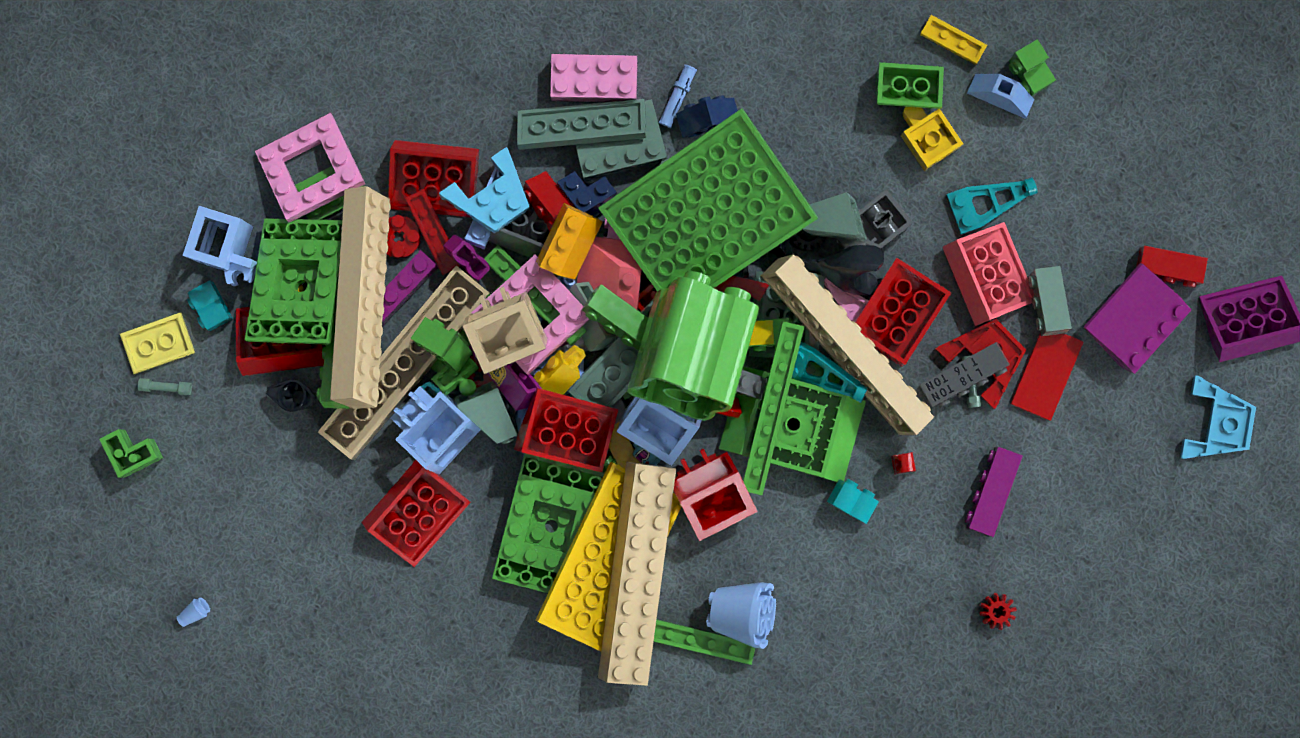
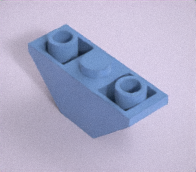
M975 74L967 92L969 95L1025 119L1034 101L1033 97L1020 82L1001 74Z

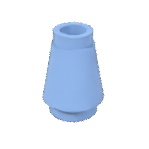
M203 598L193 599L177 616V621L181 626L185 627L206 617L207 613L210 612V607Z

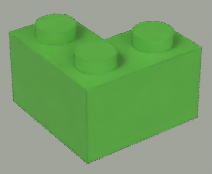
M1038 39L1015 52L1010 58V64L1008 65L1014 76L1018 75L1021 80L1020 84L1031 96L1056 81L1045 63L1049 57Z
M425 317L411 339L419 347L434 355L442 364L459 373L473 353L468 347L469 343L456 330L451 328L448 331L439 320L434 318L431 321Z
M118 429L99 439L118 478H126L163 459L154 439H146L133 446L126 430Z

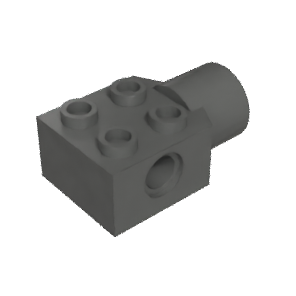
M886 189L859 210L867 240L855 241L835 238L842 250L853 245H874L882 249L911 226L913 222Z

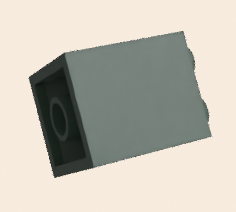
M847 192L809 204L818 216V219L803 228L804 231L813 236L855 241L867 240L856 200Z
M493 381L477 387L473 395L464 396L461 394L454 397L458 409L497 444L500 442L502 444L509 443L514 440V436H517L498 388Z

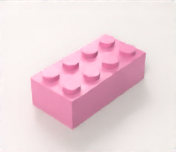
M551 54V100L578 102L636 100L637 56Z

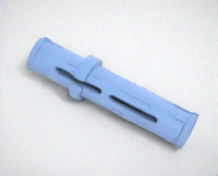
M686 64L684 65L678 81L674 83L675 88L658 122L659 124L668 128L672 127L676 113H678L686 93L691 89L689 86L697 69Z

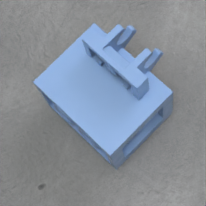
M199 206L183 256L195 262L223 270L226 283L232 286L239 285L237 283V276L241 273L244 274L245 281L252 283L255 279L257 262L244 257L253 226L240 218ZM206 219L209 223L200 250L196 251L195 248L204 220ZM217 227L227 231L219 258L209 255Z
M419 386L415 392L410 391L408 395L411 398L401 409L396 407L393 410L395 413L391 419L403 430L395 440L425 469L440 474L481 429L458 409L454 399L442 392H439L432 398Z
M634 397L623 412L616 432L672 466L699 429L701 420L677 413L665 406Z

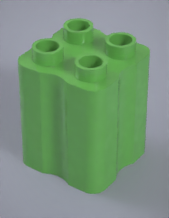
M687 271L684 277H679L670 282L669 288L661 289L655 294L627 392L632 396L665 406L685 416L697 420H709L714 417L715 413L726 412L732 408L759 307L750 302L751 294L740 288L727 287L723 293L710 286L711 279L708 276L699 272Z

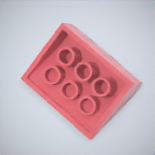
M1005 222L960 238L942 247L975 326L1032 303V298L1034 297L1033 289L1029 287L1028 277Z

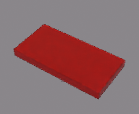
M1040 332L1010 404L1051 421L1084 342L1064 333L1041 336Z

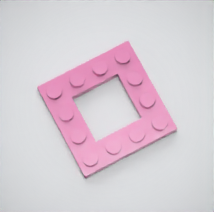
M331 113L255 151L288 223L343 196L345 189L365 185L363 177ZM322 143L336 173L298 192L285 165V161Z
M536 254L499 287H504L505 291H508L512 298L526 291L528 293L535 286L560 313L557 318L543 329L547 336L546 349L515 361L527 375L589 320L585 315L586 313L581 310L583 305L552 272L539 267L536 262L538 258ZM499 288L486 299L489 300L491 306L504 301ZM480 304L471 313L473 314L483 310L482 304Z

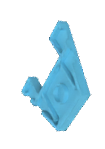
M507 147L491 157V162L503 176L468 199L455 182L439 192L441 199L447 200L459 211H464L473 220L493 233L498 232L529 210L528 201Z
M1193 376L1190 395L1211 398L1212 406L1205 443L1183 439L1180 458L1187 459L1249 450L1256 407L1220 389L1215 384L1209 383L1200 376Z

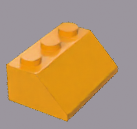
M563 203L536 260L539 267L559 276L576 279L603 221Z

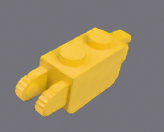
M576 345L572 346L565 353L559 350L540 371L535 373L533 378L543 390L564 395L580 378L578 366L586 356L584 350Z

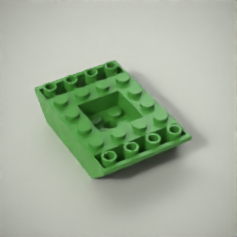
M264 219L245 335L246 342L331 343L335 337L342 220L296 219L288 223L286 219ZM302 283H307V289L303 292H298V287Z
M743 367L742 370L767 378L762 400L735 394V397L739 399L742 414L739 418L727 417L719 449L749 457L770 373ZM791 379L770 464L838 482L839 479L844 481L866 401L862 400L860 403L850 396ZM791 418L797 419L800 423L796 431L790 430L787 426V422Z
M525 453L492 579L548 593L605 473ZM548 520H555L557 522L558 528L555 532L547 531L545 525Z

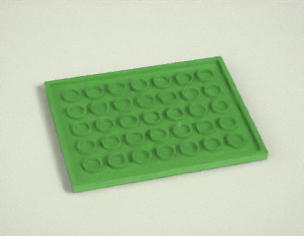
M743 108L599 207L601 213L657 292L661 289L669 288L670 282L679 277H684L687 271L699 272L708 276L711 279L710 286L715 288L818 219V216Z

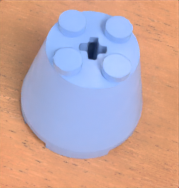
M764 582L721 587L715 592H711L709 595L711 611L707 616V627H711L713 631L751 647L764 649L768 644L766 636L773 630L776 599L771 596V591L774 589L773 584Z

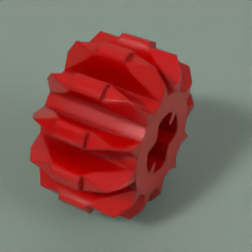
M993 593V601L989 596H986L985 600L988 602V605L980 603V606L986 608V611H980L979 615H987L982 622L984 624L990 622L989 628L994 629L996 623L999 630L1003 629V623L1007 627L1011 626L1008 618L1015 620L1016 617L1010 615V612L1017 610L1016 607H1009L1013 600L1009 599L1005 602V594H1002L999 598L997 593ZM999 606H1001L1002 608H1000V610L1003 611L1002 615L998 614L995 617L994 615L996 613L993 612V609L999 608Z

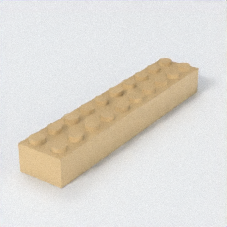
M367 186L344 190L330 400L353 409L377 407V400L379 398V366L382 354V318L384 314L385 273L387 271L388 221L391 206L389 198Z
M794 255L778 258L761 277L842 369L859 380L861 384L868 387L865 396L899 435H917L934 418L930 413V407L926 403L921 402L916 397V391L903 382L902 375L897 370L891 368L888 364L889 360L883 354H879L874 348L875 344L867 337L865 338L860 332V326L846 316V310L842 306L837 305L833 301L832 294L820 286L818 278L813 273L807 271L801 258Z
M455 266L381 355L377 407L363 409L337 408L318 433L348 458L355 460L392 416L393 410L402 404L410 391L417 386L437 361L434 355L419 347L411 339L423 319L426 317L433 321L435 318L445 325L444 328L448 331L452 328L460 333L466 316L471 315V312L481 304L479 296L484 295L485 299H487L491 294L458 266Z
M626 462L598 678L607 683L648 686L676 468Z

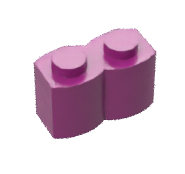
M453 235L443 245L445 252L458 262L463 271L473 278L480 280L490 270L487 261L479 256L474 248L459 236Z

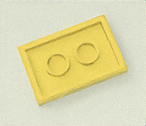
M182 313L174 314L120 334L133 374H138L195 353Z

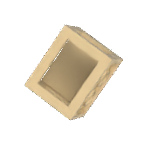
M501 287L499 289L504 301L493 306L490 305L489 300L485 299L484 295L479 296L483 310L466 316L463 328L484 374L546 349L547 336L527 291L511 298L509 292H506L505 288Z

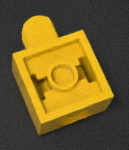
M906 106L902 114L910 128L905 130L901 137L924 171L963 145V142L940 109L927 115L921 107Z

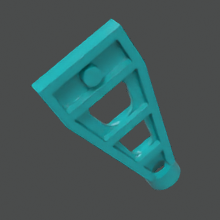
M1031 177L1018 182L965 187L946 194L962 235L983 227L1027 196L1037 194L1038 190L1034 179ZM1023 185L1026 189V193L1022 190ZM1005 189L1010 190L1012 200L999 205L995 192ZM982 195L990 197L993 204L992 208L985 214L978 215L972 199L975 196Z
M800 342L792 379L850 396L854 400L862 402L868 390L867 386L861 384L859 380L815 348ZM814 361L824 369L823 376L809 374L806 371L808 362ZM832 372L844 381L843 385L828 381L829 373Z

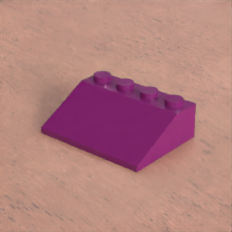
M1140 263L1086 323L1084 329L1121 368L1135 374L1189 314L1191 309L1178 294L1145 265Z
M1283 276L1199 296L1211 344L1219 362L1300 342V313Z

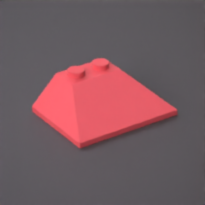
M596 236L578 272L577 283L589 282L593 290L602 284L639 311L638 301L642 269L620 239Z

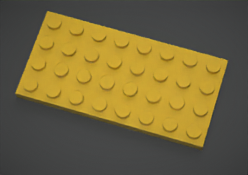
M610 462L535 620L599 651L602 650L625 477V468L613 462ZM674 493L668 535L682 507Z

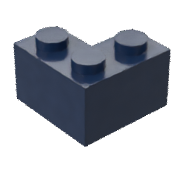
M724 95L711 99L709 96L699 99L697 104L692 103L683 106L684 110L676 113L682 138L696 137L708 132L738 110L734 98H725Z
M575 171L557 182L558 187L576 209L594 217L601 214L599 210L601 205L617 195L616 190L605 176L588 187Z

